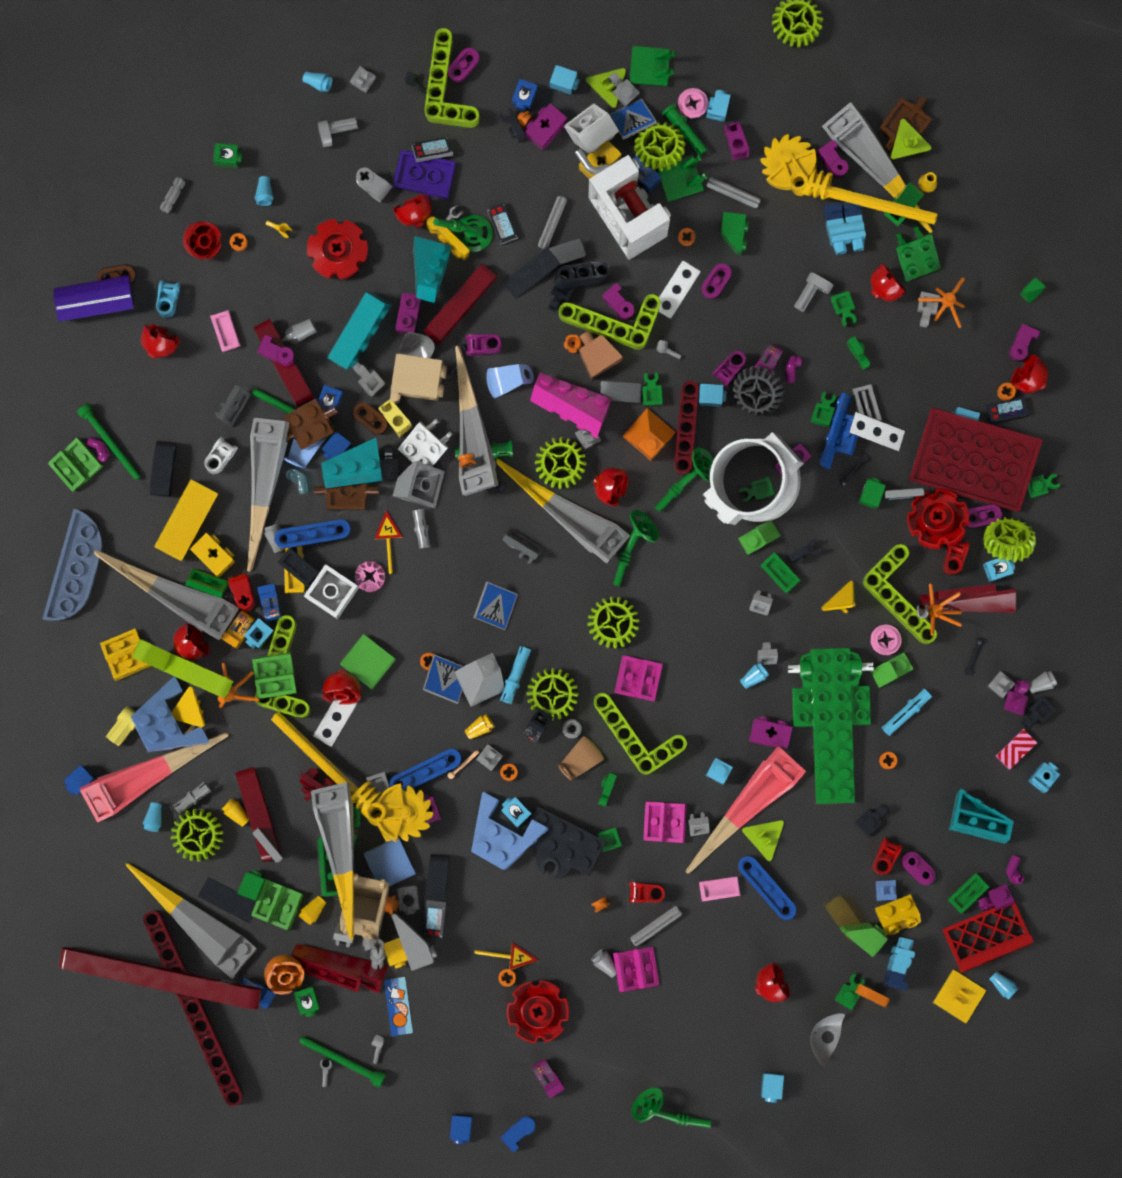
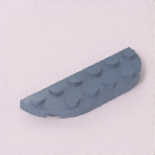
M73 509L43 620L60 621L72 617L85 606L92 591L100 558L94 554V551L102 552L103 541L96 523L88 515L77 509Z

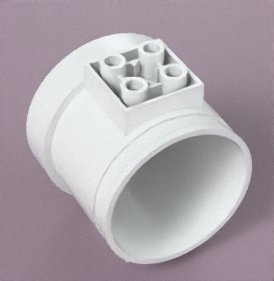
M773 432L765 439H741L725 446L715 457L710 471L711 488L703 494L706 497L704 501L711 509L714 508L718 511L717 516L724 524L736 525L741 519L753 522L774 520L785 514L796 501L801 485L799 467L804 463L785 441ZM751 446H765L775 454L780 462L782 485L778 495L768 506L754 512H743L730 502L725 493L723 484L724 472L731 458L742 449Z

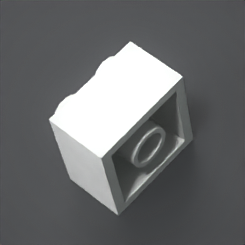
M592 104L564 125L573 142L588 154L596 151L601 144L611 140L619 132L610 115L595 104Z
M325 564L304 597L338 619L359 587Z

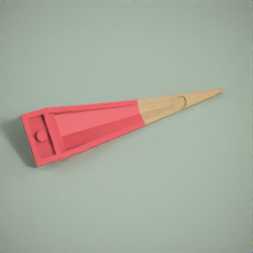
M223 733L209 738V743L206 745L200 744L184 747L97 778L98 780L81 787L80 791L96 821L100 822L115 815L155 784L228 737L229 734Z
M777 747L766 761L763 760L686 869V873H691L739 828L792 788L806 771L785 751Z

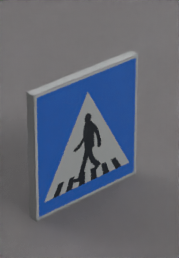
M642 99L609 114L623 140L657 124L656 119Z
M486 582L473 618L506 630L518 594Z
M433 655L423 690L458 704L462 688L454 672L464 666Z

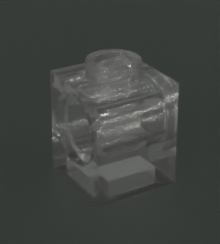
M418 886L397 888L400 912L404 911L405 915L415 914L416 909H420ZM406 895L413 896L414 904L412 906L404 904V897Z

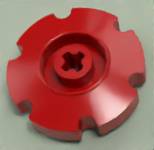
M330 219L319 224L316 227L317 235H310L307 243L308 258L315 259L314 263H312L314 270L327 279L337 275L339 280H345L356 275L359 272L358 264H365L368 257L367 241L360 239L363 236L362 230L348 220L338 224L336 219ZM335 247H336V248H339V247H340V248H341V252H339V251H336V252H335V251H334V248H335Z
M937 489L935 494H930L928 491L924 492L923 497H917L912 502L911 509L914 511L907 514L908 528L912 537L919 536V544L930 549H940L943 544L948 545V547L956 545L966 534L963 527L969 525V511L965 502H957L958 495L944 489Z
M540 980L539 984L534 986L531 981L520 985L512 993L515 1001L512 1003L508 1002L507 1019L510 1026H517L518 1029L515 1034L521 1039L536 1043V1040L541 1037L544 1039V1042H548L556 1038L563 1031L561 1022L564 1020L568 1021L569 1006L565 997L560 998L558 996L560 989L556 985ZM538 1006H540L543 1014H539L538 1017L534 1016L535 1012L532 1009H537Z

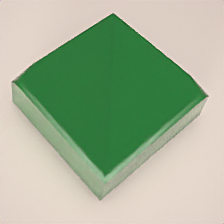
M1034 278L1021 291L1020 296L1028 303H1032L1046 287L1037 278Z

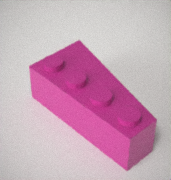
M540 373L534 385L530 401L549 412L558 413L560 418L565 421L570 420L577 424V428L582 431L584 429L591 432V436L597 439L612 398Z

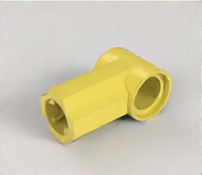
M126 706L119 714L118 721L106 737L114 744L121 746L130 732L136 729L131 721V716L136 711Z

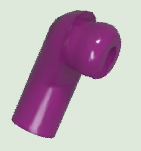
M90 437L87 446L97 450L99 461L106 462L110 456L107 444Z
M1014 855L1011 856L1006 873L1013 884H1021L1024 881V877L1017 869L1021 858Z

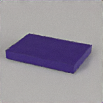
M401 150L393 188L448 200L456 162L440 158L416 162L413 152Z

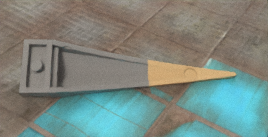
M456 345L460 407V456L473 453L475 455L473 460L476 461L475 465H469L466 468L459 467L462 495L468 496L498 486L495 470L497 466L461 348Z
M262 418L253 419L250 434L252 491L247 571L250 573L254 566L288 444L286 438L289 422Z
M94 551L97 557L188 623L218 640L221 639L239 610L238 607L223 598L177 584L131 566L100 551Z

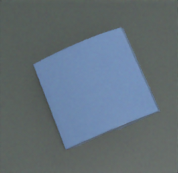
M399 837L397 842L390 840L363 852L375 880L381 881V879H384L385 882L389 883V886L416 874Z

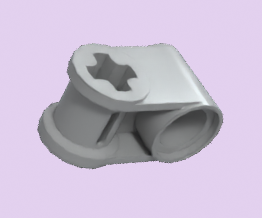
M360 168L356 173L358 186L378 202H381L392 188L386 180L368 168ZM367 175L368 180L364 179L362 181L361 176L365 177Z

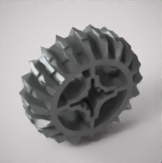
M753 365L749 369L745 368L743 373L738 374V379L734 381L736 386L733 387V391L736 392L734 398L739 399L737 405H743L742 411L747 408L749 409V414H752L754 411L756 416H759L760 413L765 416L768 412L773 413L780 406L785 390L781 389L784 383H779L780 376H774L775 371L770 373L768 372L769 367L762 370L761 365L757 369ZM756 379L754 384L745 385L746 381ZM772 396L770 401L761 403L763 398Z

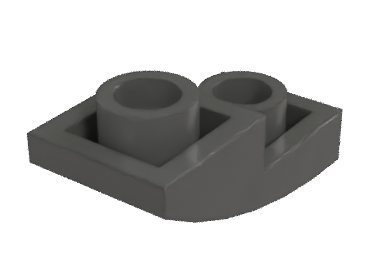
M581 238L548 248L560 263L559 265L587 256Z
M601 381L600 394L612 398L611 401L641 403L642 384Z

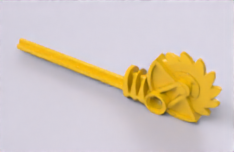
M786 134L780 142H778L777 138H774L771 149L769 147L764 148L767 158H761L760 161L767 168L763 169L762 173L769 176L766 179L767 182L777 189L792 190L797 196H811L813 194V197L817 198L821 195L822 200L829 197L933 225L937 221V213L832 187L833 174L829 172L824 176L823 170L817 174V155L815 149L807 150L811 144L800 142L801 136H796L789 140V135ZM799 181L804 182V184L800 187L795 186V184Z
M280 712L273 715L271 720L336 784L345 782L350 784L351 802L357 803V809L362 808L361 813L368 819L370 824L378 826L386 838L397 842L400 836L404 841H408V835L421 837L418 830H426L430 827L425 822L433 816V812H427L431 801L423 802L424 795L422 790L416 795L411 786L408 785L405 792L401 788V784H396L386 789L383 793L378 792L376 794L377 787L371 789L372 783L370 781L357 788ZM374 811H380L382 813V815L379 818H374L371 816V814Z

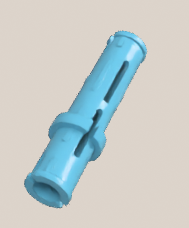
M522 646L519 647L508 680L505 681L506 685L500 698L501 701L512 704L516 690L520 687V678L530 655V649Z
M923 689L912 700L909 699L907 701L908 704L881 728L888 736H891L915 712L918 713L920 708L932 696Z

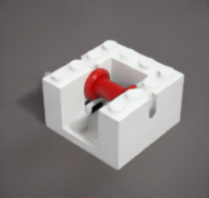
M582 149L575 152L584 168L589 173L595 175L589 179L588 198L628 260L667 237L670 212L665 206L662 207L660 203L655 206L649 204L647 193L643 188L640 189L638 187V169L640 167L634 158L631 159L627 155L613 165L604 164L594 167Z

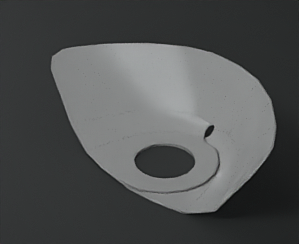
M408 332L402 341L400 354L431 358L435 346L429 337L415 332ZM416 339L414 346L406 347L407 341Z
M838 1013L822 1019L815 1025L811 1033L812 1050L818 1061L825 1067L838 1044L845 1014ZM825 1031L832 1032L834 1035L833 1042L829 1044L824 1043L822 1034Z

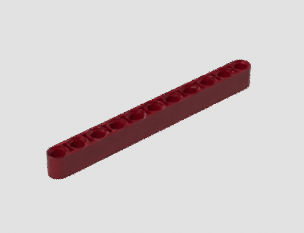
M152 910L145 913L143 917L144 925L164 968L174 969L179 967L183 972H188L161 912ZM151 914H155L158 917L155 925L149 922ZM160 931L166 935L164 942L157 940V934ZM167 949H171L174 952L172 960H168L165 957ZM176 993L225 1102L233 1107L239 1105L244 1099V1092L202 1000ZM192 1002L198 1005L196 1013H192L189 1010V1005ZM199 1020L205 1021L207 1025L204 1031L197 1028ZM207 1038H211L215 1042L212 1049L205 1045ZM215 1056H220L223 1059L222 1066L214 1064L213 1059ZM223 1074H228L231 1077L230 1084L222 1082ZM231 1092L238 1093V1102L231 1101L229 1097Z
M62 947L58 967L61 969L246 1009H259L262 989L258 987L70 947Z

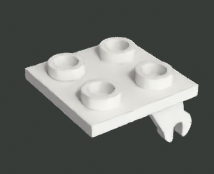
M435 419L428 426L419 422L398 450L412 463L419 461L433 467L448 449L445 443L453 433L449 432L439 440L430 432L439 423V420Z

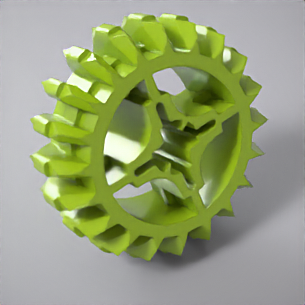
M786 0L787 4L781 1V7L775 8L776 13H773L772 16L775 20L772 21V26L776 27L773 32L779 33L777 35L778 39L784 37V44L790 41V47L797 43L799 48L801 42L807 46L808 40L814 42V36H819L818 30L822 29L820 23H822L823 18L819 17L821 11H815L818 7L817 4L811 6L812 0H808L807 3L804 2L805 0ZM800 9V11L797 13L791 12L790 10ZM806 13L812 19V26L804 18ZM782 17L785 18L786 22L790 24L789 30H786V28L784 27ZM801 17L800 22H798L794 26V21H797V19L799 20V18ZM796 31H806L804 34H794Z
M658 121L656 126L653 125L649 129L647 128L643 132H639V138L635 139L636 145L634 149L636 156L640 158V162L645 163L646 168L652 166L653 171L659 168L662 172L663 167L670 170L671 164L676 167L677 161L682 160L681 155L685 154L684 148L686 146L683 141V134H680L679 128L675 129L673 124L668 127L667 122L660 125ZM653 138V141L646 146L647 142ZM671 147H674L673 151L667 155V151L671 150Z
M560 437V443H556V439L553 438V445L546 441L547 449L542 446L540 447V451L543 454H536V457L541 460H536L535 465H541V467L536 468V472H543L539 475L540 479H543L545 476L547 477L544 481L545 484L552 481L551 487L554 488L555 483H559L558 488L562 489V483H565L566 488H569V481L575 485V477L579 480L582 479L578 472L585 473V469L580 466H586V462L580 460L586 458L585 454L579 455L582 452L581 447L575 450L576 442L570 446L569 438L565 444L563 443V437ZM555 449L567 450L562 455L551 453ZM571 454L575 456L577 461L575 470L567 462ZM546 457L550 458L554 464L550 473L545 468ZM565 458V466L557 467L556 460ZM560 471L571 474L564 478L554 477Z
M1004 517L1003 520L997 519L996 522H991L987 526L983 538L984 548L987 549V552L992 553L993 558L999 557V561L1004 559L1007 563L1009 560L1015 563L1017 559L1023 561L1024 558H1028L1033 553L1036 545L1035 532L1032 531V527L1027 526V522L1021 523L1020 519L1016 521L1013 518L1007 520Z
M610 597V603H607L606 599L603 598V606L597 602L596 606L599 609L591 608L595 616L588 615V618L593 620V622H589L587 625L589 627L594 626V629L589 630V633L593 634L596 632L593 639L597 640L600 637L599 645L606 641V648H609L610 643H613V647L616 649L617 642H620L621 647H624V639L630 643L631 639L628 636H636L632 629H639L638 626L633 625V623L639 622V619H633L638 614L637 611L630 612L634 606L630 605L627 608V600L620 604V597L617 598V603L613 602V597ZM610 607L620 608L626 614L616 616ZM605 610L608 619L598 626V616ZM609 614H611L612 618L619 620L616 624V629L608 625L610 623ZM629 620L627 632L621 635L620 624ZM611 629L616 638H609L600 631Z
M554 668L551 669V674H548L547 669H544L545 676L542 677L538 672L539 680L537 681L535 678H532L531 681L535 685H528L529 689H533V692H527V696H533L532 699L528 700V703H535L531 710L540 708L547 714H550L553 717L552 720H554V714H557L560 720L561 712L568 716L566 709L574 710L570 704H577V701L572 699V697H578L579 693H573L572 690H576L578 687L577 685L571 687L570 684L574 682V679L572 678L567 681L566 679L569 674L566 673L562 677L561 669L558 671V675L555 674ZM550 679V686L547 690L537 691L543 681ZM556 679L562 681L567 686L569 692L559 691L556 688ZM552 684L554 685V690H556L555 692L563 694L555 696L553 704L550 696L543 695L551 692ZM537 697L548 699L550 703L549 710L539 704ZM567 697L568 701L560 709L555 710L556 701L559 698Z
M193 809V815L186 811L187 818L180 815L179 818L182 822H174L175 825L179 826L178 829H171L172 832H177V836H171V839H177V842L172 845L173 847L180 846L176 851L177 853L185 851L182 855L183 858L190 854V861L194 860L195 855L197 861H201V855H203L207 860L209 859L208 852L211 855H215L213 847L220 849L216 842H223V839L218 838V835H222L224 832L217 831V828H220L222 824L215 825L214 823L218 818L210 819L212 816L211 812L204 816L205 810L201 809L199 815L197 809ZM194 819H202L210 827L200 829ZM189 822L190 833L182 838L183 829ZM195 830L197 832H204L199 836V841H197V838H191L195 835ZM212 832L211 843L206 848L204 838ZM194 841L200 848V851L190 850L186 847L185 843Z

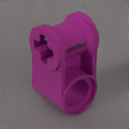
M470 334L465 336L468 345L467 356L497 354L502 349V342L495 334ZM491 340L498 341V345L495 348L488 347V343Z
M741 351L732 352L715 369L712 376L719 378L724 383V386L727 387L744 367L745 355ZM739 356L742 359V363L735 365L732 363V358Z

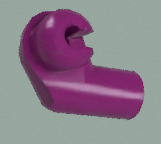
M792 356L786 366V382L788 383L796 382L795 366L800 367L802 365V358L800 356Z

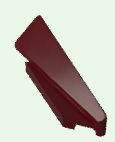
M996 584L933 592L935 605L942 603L958 592L961 593L959 597L943 606V610L1014 613L1016 611V589L996 592ZM930 594L920 595L922 609H925V605H931Z
M299 944L295 945L291 956L299 961L305 974L358 992L360 986H363L379 994L388 969V965L385 964L381 969H379V965H377V969H374L371 965L372 961Z

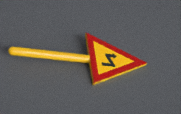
M386 510L374 539H386L389 574H392L390 538L403 537Z
M514 943L511 944V955L480 950L474 951L475 954L509 958V971L539 961Z

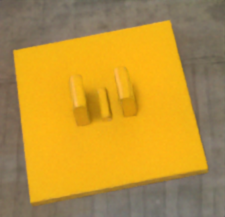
M952 970L933 1003L964 1023H967L986 990L957 971Z

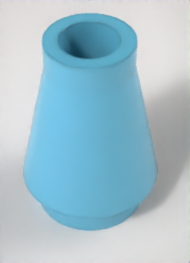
M306 71L303 76V82L321 92H328L332 85V77H329L328 74Z
M267 176L259 177L254 198L256 204L260 206H269L271 201H273L270 178Z
M761 663L755 664L740 679V682L748 689L766 680L769 673Z
M150 803L142 823L144 830L159 832V828L162 827V804Z
M998 971L989 979L1003 998L1006 997L1008 1000L1019 989L1015 982Z

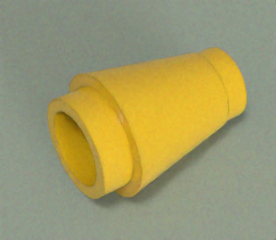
M932 172L922 175L918 182L920 189L924 192L934 191L937 187L936 175Z
M485 714L484 716H479L465 729V733L471 740L491 732V729L495 726L491 718Z
M232 798L222 807L223 814L241 827L249 821L248 815L238 800L235 801Z
M317 896L300 910L299 917L309 925L313 922L315 923L326 902Z

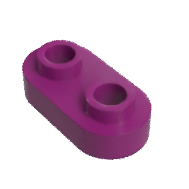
M466 48L448 68V76L453 82H462L477 66L479 62L478 52L473 48ZM467 57L473 58L471 62H468L466 59ZM460 71L461 74L459 76L454 75V72Z
M718 264L713 268L702 285L701 290L705 298L715 299L719 296L731 277V269L728 265ZM724 272L725 276L719 277L718 273ZM713 287L715 291L709 293L707 289Z
M996 505L968 509L969 516L974 515L976 518L974 522L969 519L968 527L987 526L991 522H996L997 519L1002 517L1001 509ZM993 512L994 518H989L988 513Z
M907 852L902 856V867L918 883L929 885L934 881L935 871L917 853ZM910 858H914V865L908 863ZM925 871L929 873V877L927 879H924L922 877V874Z

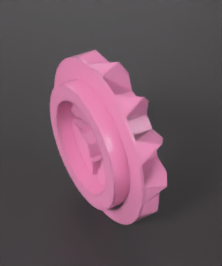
M690 88L683 91L679 96L678 107L683 115L691 119L699 118L707 110L708 99L701 90ZM690 98L694 102H698L696 104V110L692 106H687L690 104Z
M366 561L359 565L355 571V582L363 591L374 592L384 584V569L376 562ZM365 570L369 573H372L376 570L375 574L373 575L374 580L376 581L375 583L370 579L368 581L363 582L367 577L364 572Z
M880 625L872 632L870 643L873 650L877 653L890 655L899 649L901 635L891 625ZM884 632L887 638H894V640L888 642L887 648L884 642H878V640L883 638Z

